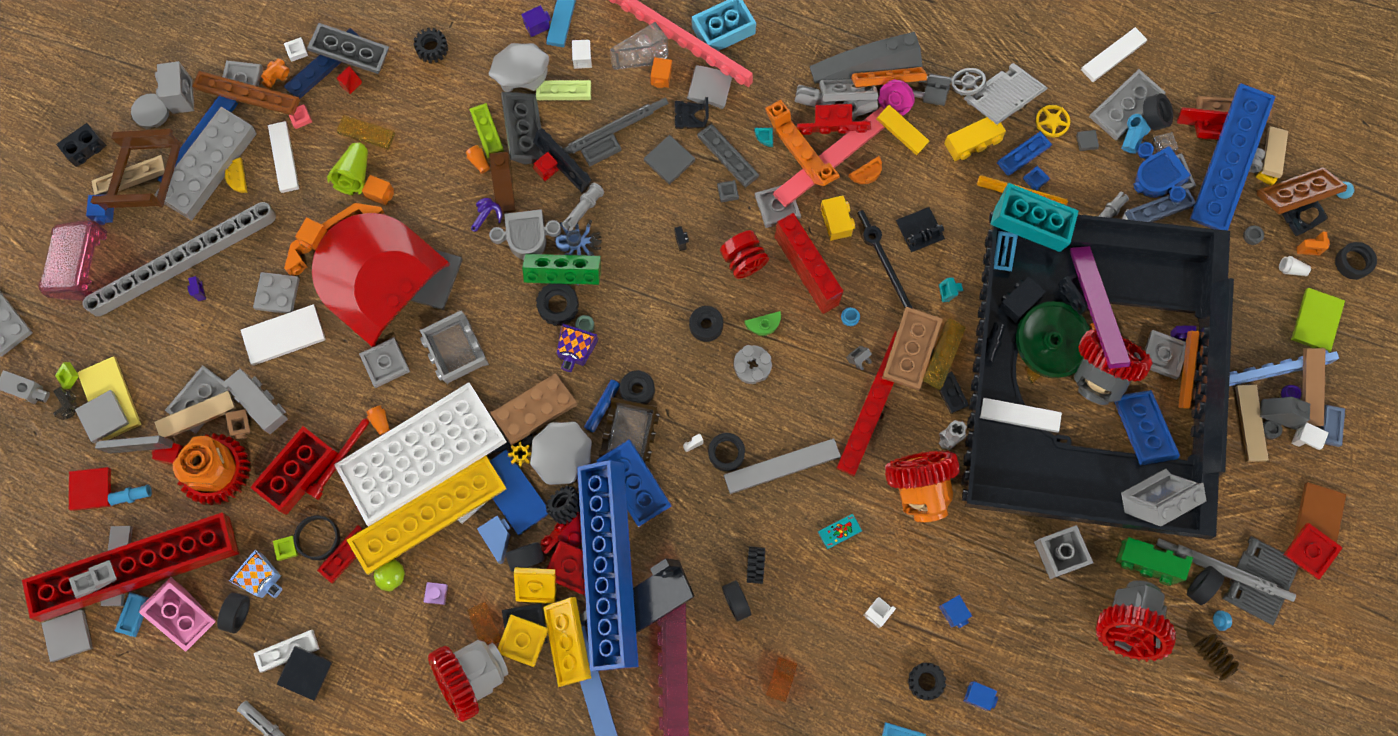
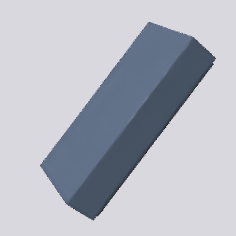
M1324 405V426H1321V429L1328 432L1324 444L1336 447L1342 446L1345 408Z

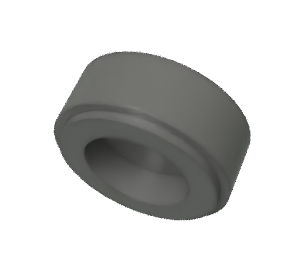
M1253 225L1244 231L1243 238L1246 243L1257 245L1264 239V231L1260 227Z
M1270 420L1263 423L1266 439L1273 440L1282 434L1281 424Z

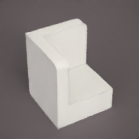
M572 40L574 69L592 68L590 40Z
M1306 422L1296 430L1291 444L1298 447L1307 444L1321 450L1328 432Z
M878 597L863 616L877 628H880L896 608L894 606L890 607Z

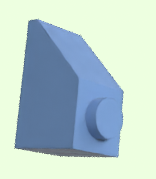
M496 516L477 528L497 562L502 564L505 560L510 539V533L508 532L510 526L505 519L501 520Z

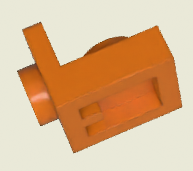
M1321 232L1315 239L1304 240L1297 246V254L1320 256L1330 245L1327 232Z

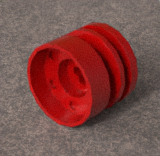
M752 230L733 236L720 248V253L725 262L731 263L729 269L733 271L736 279H742L754 274L769 261V256L764 253V248L758 247L760 241Z

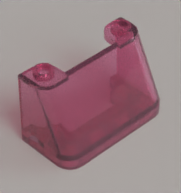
M91 220L56 224L51 231L52 238L42 280L39 282L41 293L47 298L83 301L85 297L92 294L93 292L88 290V284L92 282L88 279L94 247L95 245L100 246V241L98 240H106L108 232L96 221Z

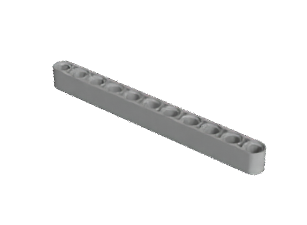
M260 202L84 298L83 307L95 316H102L270 225L275 221L276 213L268 203Z

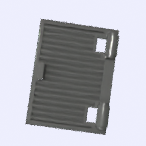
M1250 536L1247 542L1249 543L1246 551H1243L1236 568L1275 583L1277 587L1289 591L1299 566L1286 558L1283 552ZM1259 548L1260 551L1256 557L1254 556V553L1256 549ZM1231 579L1229 583L1231 586L1228 592L1224 594L1223 600L1273 626L1285 598L1275 594L1272 596ZM1239 589L1241 590V594L1237 599L1235 596Z

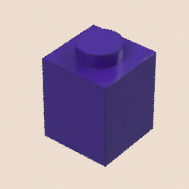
M541 5L521 14L523 23L531 37L550 29L549 21H551V18L547 11H543Z

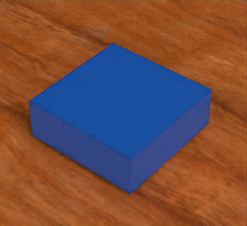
M1036 166L1024 176L1023 180L1033 190L1037 191L1050 178Z

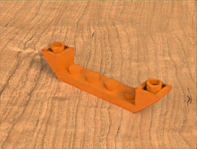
M782 100L765 108L776 134L814 184L825 186L840 177L830 162L824 164L800 131L797 130V127L791 121V113Z
M354 203L322 223V225L329 231L340 221L354 215L365 213L386 214L381 207ZM298 240L290 244L284 267L290 276L299 275L307 268L300 255L312 250V248L307 250L300 246Z

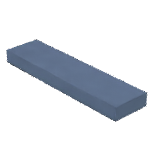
M1187 188L1185 189L1186 196L1180 203L1172 202L1168 195L1125 212L1128 220L1154 222L1192 208L1196 202Z

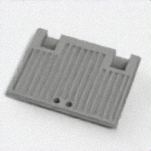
M1013 63L1009 66V71L1006 73L1001 71L986 82L981 92L973 96L967 95L964 100L995 124H999L1048 88Z

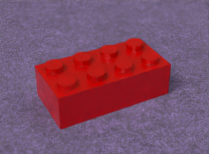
M302 426L250 488L278 511L287 515L303 497L308 487L312 486L331 464L338 453Z

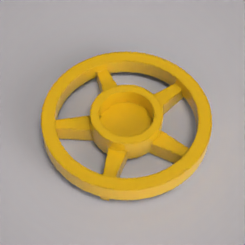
M1048 105L1040 109L1035 123L1037 129L1045 136L1055 138L1067 132L1070 126V117L1063 107ZM1048 109L1058 110V112L1056 114H1051L1048 111ZM1044 112L1047 118L1045 121L1039 122V116ZM1061 113L1065 116L1067 123L1060 119L1059 115ZM1046 125L1052 129V133L1045 131L1041 126ZM1059 125L1066 126L1062 132L1055 133Z

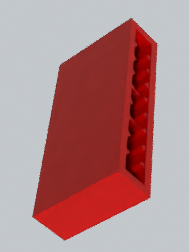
M792 213L777 221L775 239L822 314L839 306L843 289L795 214Z

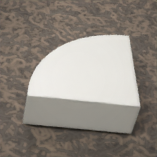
M701 434L692 437V441L684 443L683 448L685 452L703 444Z

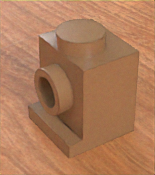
M246 409L225 413L229 436L234 437L235 440L247 438L246 435L250 434ZM236 423L241 424L242 428L236 430L234 428V425Z

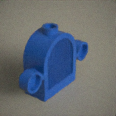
M1149 142L1141 143L1137 153L1145 161L1141 163L1136 174L1135 183L1133 184L1136 192L1151 198L1162 197L1169 193V198L1172 202H1182L1186 196V191L1180 186L1188 182L1191 176L1170 146L1152 155L1154 151L1153 145Z

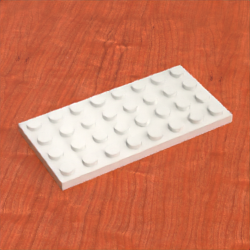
M467 383L334 465L366 525L369 527L505 444L506 440L471 384Z

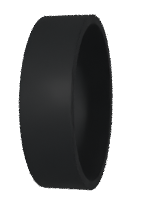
M315 515L304 519L299 523L294 533L295 548L302 556L311 560L328 558L340 543L339 528L332 520L324 516ZM318 519L327 520L335 531L333 546L321 556L311 557L306 555L299 544L302 529L311 521Z

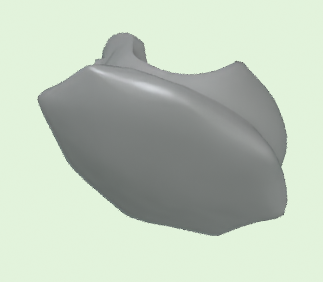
M511 43L494 56L489 76L497 81L505 92H511L513 88L518 87L535 91L541 86L547 76L549 55L534 43Z
M576 422L549 423L532 440L530 464L546 484H571L578 478L577 467L590 464L592 441Z

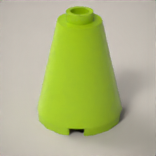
M352 143L328 173L327 181L328 183L331 181L334 184L333 188L348 195H353L354 192L362 193L365 185L368 150L362 143Z

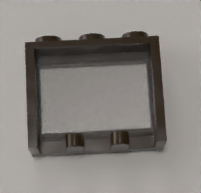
M611 397V406L607 415V424L602 437L599 458L630 439L644 462H650L652 451L648 449L650 443H654L656 432L653 431L654 424L658 425L660 413H656L657 407Z

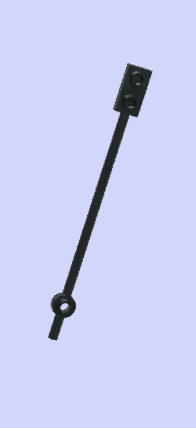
M864 210L859 211L857 215L865 229L863 241L867 245L874 246L904 308L909 307L913 309L880 244L882 238L881 230L876 226H871ZM873 235L875 239H870L869 236ZM933 349L930 360L939 376L934 379V383L950 414L967 408L969 404L953 372L945 373Z

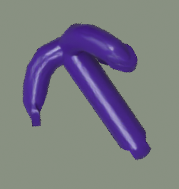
M483 198L476 203L480 214L471 226L473 232L478 231L492 209L496 211L498 223L501 222L502 210L498 204L494 203L490 198Z

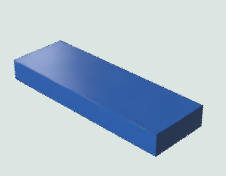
M1039 131L999 159L997 164L1009 177L1049 149L1052 144Z

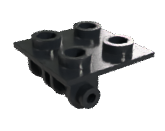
M930 207L896 220L911 253L945 239L942 233L944 227L942 224L938 225Z

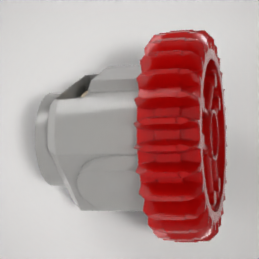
M477 640L454 653L448 646H443L428 655L431 670L442 695L447 701L449 708H451L452 713L461 722L478 714L479 707L477 701L491 694L493 688L502 684L504 677L508 675L506 664L493 643L487 645L484 641Z

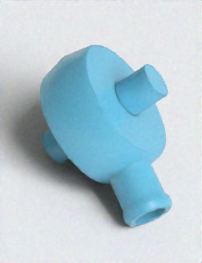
M1344 181L1343 183L1347 185L1346 191L1336 194L1341 199H1347L1354 193L1353 184Z

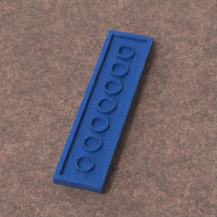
M1244 84L1238 85L1190 221L1211 229L1228 231L1276 96Z

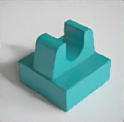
M954 277L946 278L939 284L942 302L951 301L958 296V292L963 291L962 283H955Z

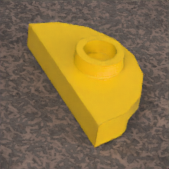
M239 157L234 159L233 163L225 170V179L234 191L248 193L243 160Z

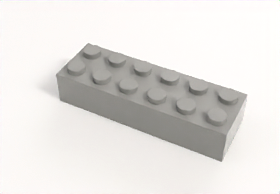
M220 107L174 168L164 204L192 221L225 177V170L233 163L234 159L241 156L257 133L253 126Z

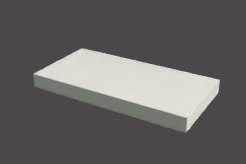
M314 304L241 330L249 360L253 366L326 340Z

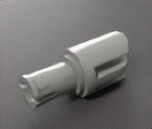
M804 85L797 86L796 103L815 107V105H835V101L823 102L819 89Z

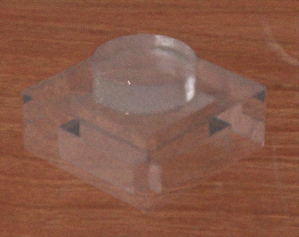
M1173 132L1153 138L1157 152L1168 146L1171 147L1173 152L1178 150Z

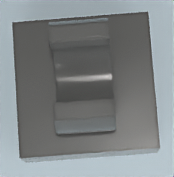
M859 346L846 356V359L849 363L856 365L858 369L864 370L862 362L865 360L867 364H871L872 361L869 356L872 353L868 348Z

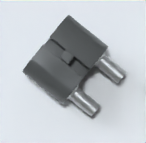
M930 73L926 81H919L927 83L925 92L913 90L914 97L922 98L924 103L945 106L952 77Z

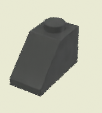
M1294 397L1263 399L1261 401L1260 417L1297 430L1310 420V403Z

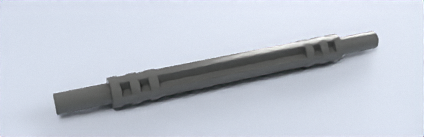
M665 97L651 105L647 104L569 143L563 149L567 154H574L580 151V149L653 114V111L667 105L668 101Z

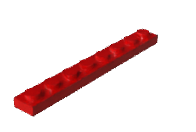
M896 331L836 468L853 477L856 474L894 384L892 381L883 379L882 376L897 334Z

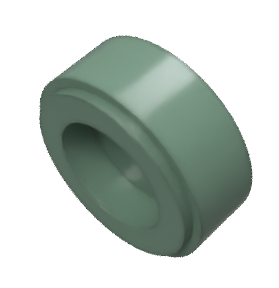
M582 315L575 322V327L590 333L594 330V321L590 316Z

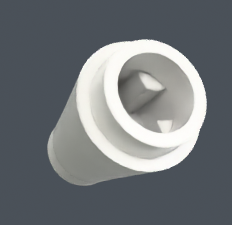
M1289 256L1282 258L1279 270L1283 274L1308 276L1311 266Z

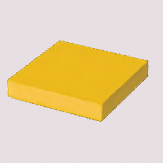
M515 567L516 601L556 603L555 569Z
M510 615L497 649L502 656L535 667L549 628Z

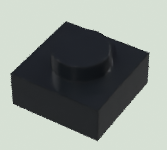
M682 226L675 227L674 232L679 251L687 250L686 243L689 242L687 232H683Z

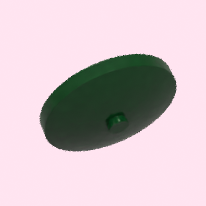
M1045 302L1030 309L1022 317L1016 333L1018 352L1024 363L1035 373L1054 379L1067 377L1077 372L1084 356H1081L1078 346L1086 331L1090 330L1089 325L1082 315H1079L1077 311L1065 303Z

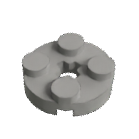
M746 345L743 349L739 350L734 358L736 375L745 383L756 384V382L764 381L771 372V356L762 347ZM756 361L758 367L750 369L748 362Z

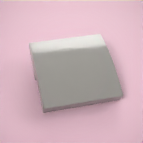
M696 65L687 99L703 104L705 97H708V104L723 109L726 104L732 77L723 74L721 70Z

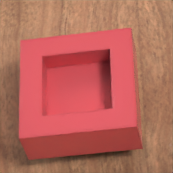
M304 104L297 107L294 116L289 115L295 129L312 123L309 112Z

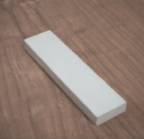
M1135 27L1084 65L1081 71L1094 82L1145 44L1147 39Z
M284 121L268 125L279 191L284 193L298 190L299 183L288 124Z
M983 398L980 418L1056 433L1059 432L1062 412Z

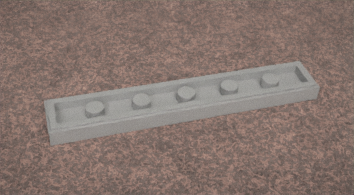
M833 438L725 474L724 479L729 493L733 494L838 459L841 456Z

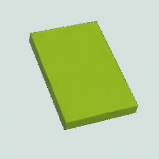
M1307 288L1291 340L1313 348H1326L1328 352H1331L1345 300Z

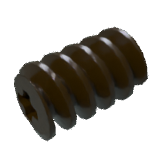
M1211 634L1200 640L1194 647L1200 645L1201 648L1198 654L1206 653L1203 660L1211 659L1208 665L1209 668L1216 666L1214 674L1222 673L1219 680L1223 681L1238 670L1239 662L1232 661L1234 656L1227 654L1228 648H1221L1223 642L1221 640L1216 641L1218 636Z

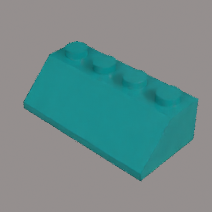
M1008 183L995 206L990 225L1060 252L1071 243L1079 210Z

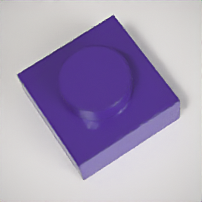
M196 276L188 278L190 285L187 288L190 296H193L198 301L205 300L206 296L202 281Z
M1176 326L1170 331V335L1176 339L1186 341L1187 332L1196 331V326Z

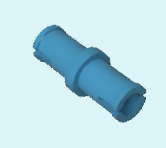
M148 484L137 488L128 487L124 491L109 493L108 502L111 506L124 502L133 503L137 499L151 497L152 490Z

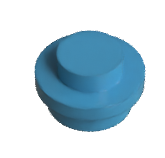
M846 308L841 314V320L847 326H855L860 320V313L855 308Z
M1218 610L1213 616V624L1218 630L1225 631L1232 626L1231 615L1223 610Z

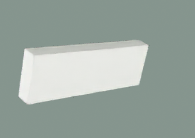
M309 630L255 652L254 656L259 672L262 673L287 663L294 646L310 652L318 650L319 646L314 631Z

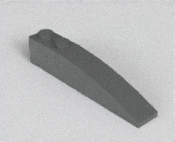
M911 32L872 42L837 54L811 65L810 71L816 84L820 83L821 80L852 79L853 73L923 68L921 48L916 33Z

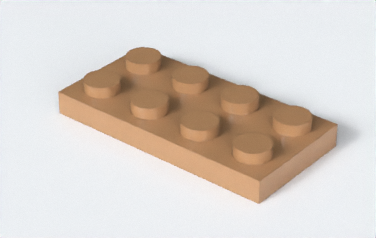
M905 307L882 376L883 379L918 391L920 390L942 318Z
M555 373L494 410L490 415L512 446L577 406V402Z

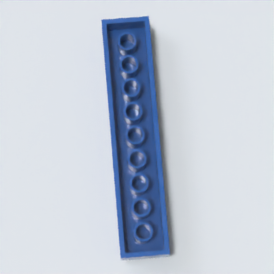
M608 460L579 466L577 471L590 671L639 667L624 463Z

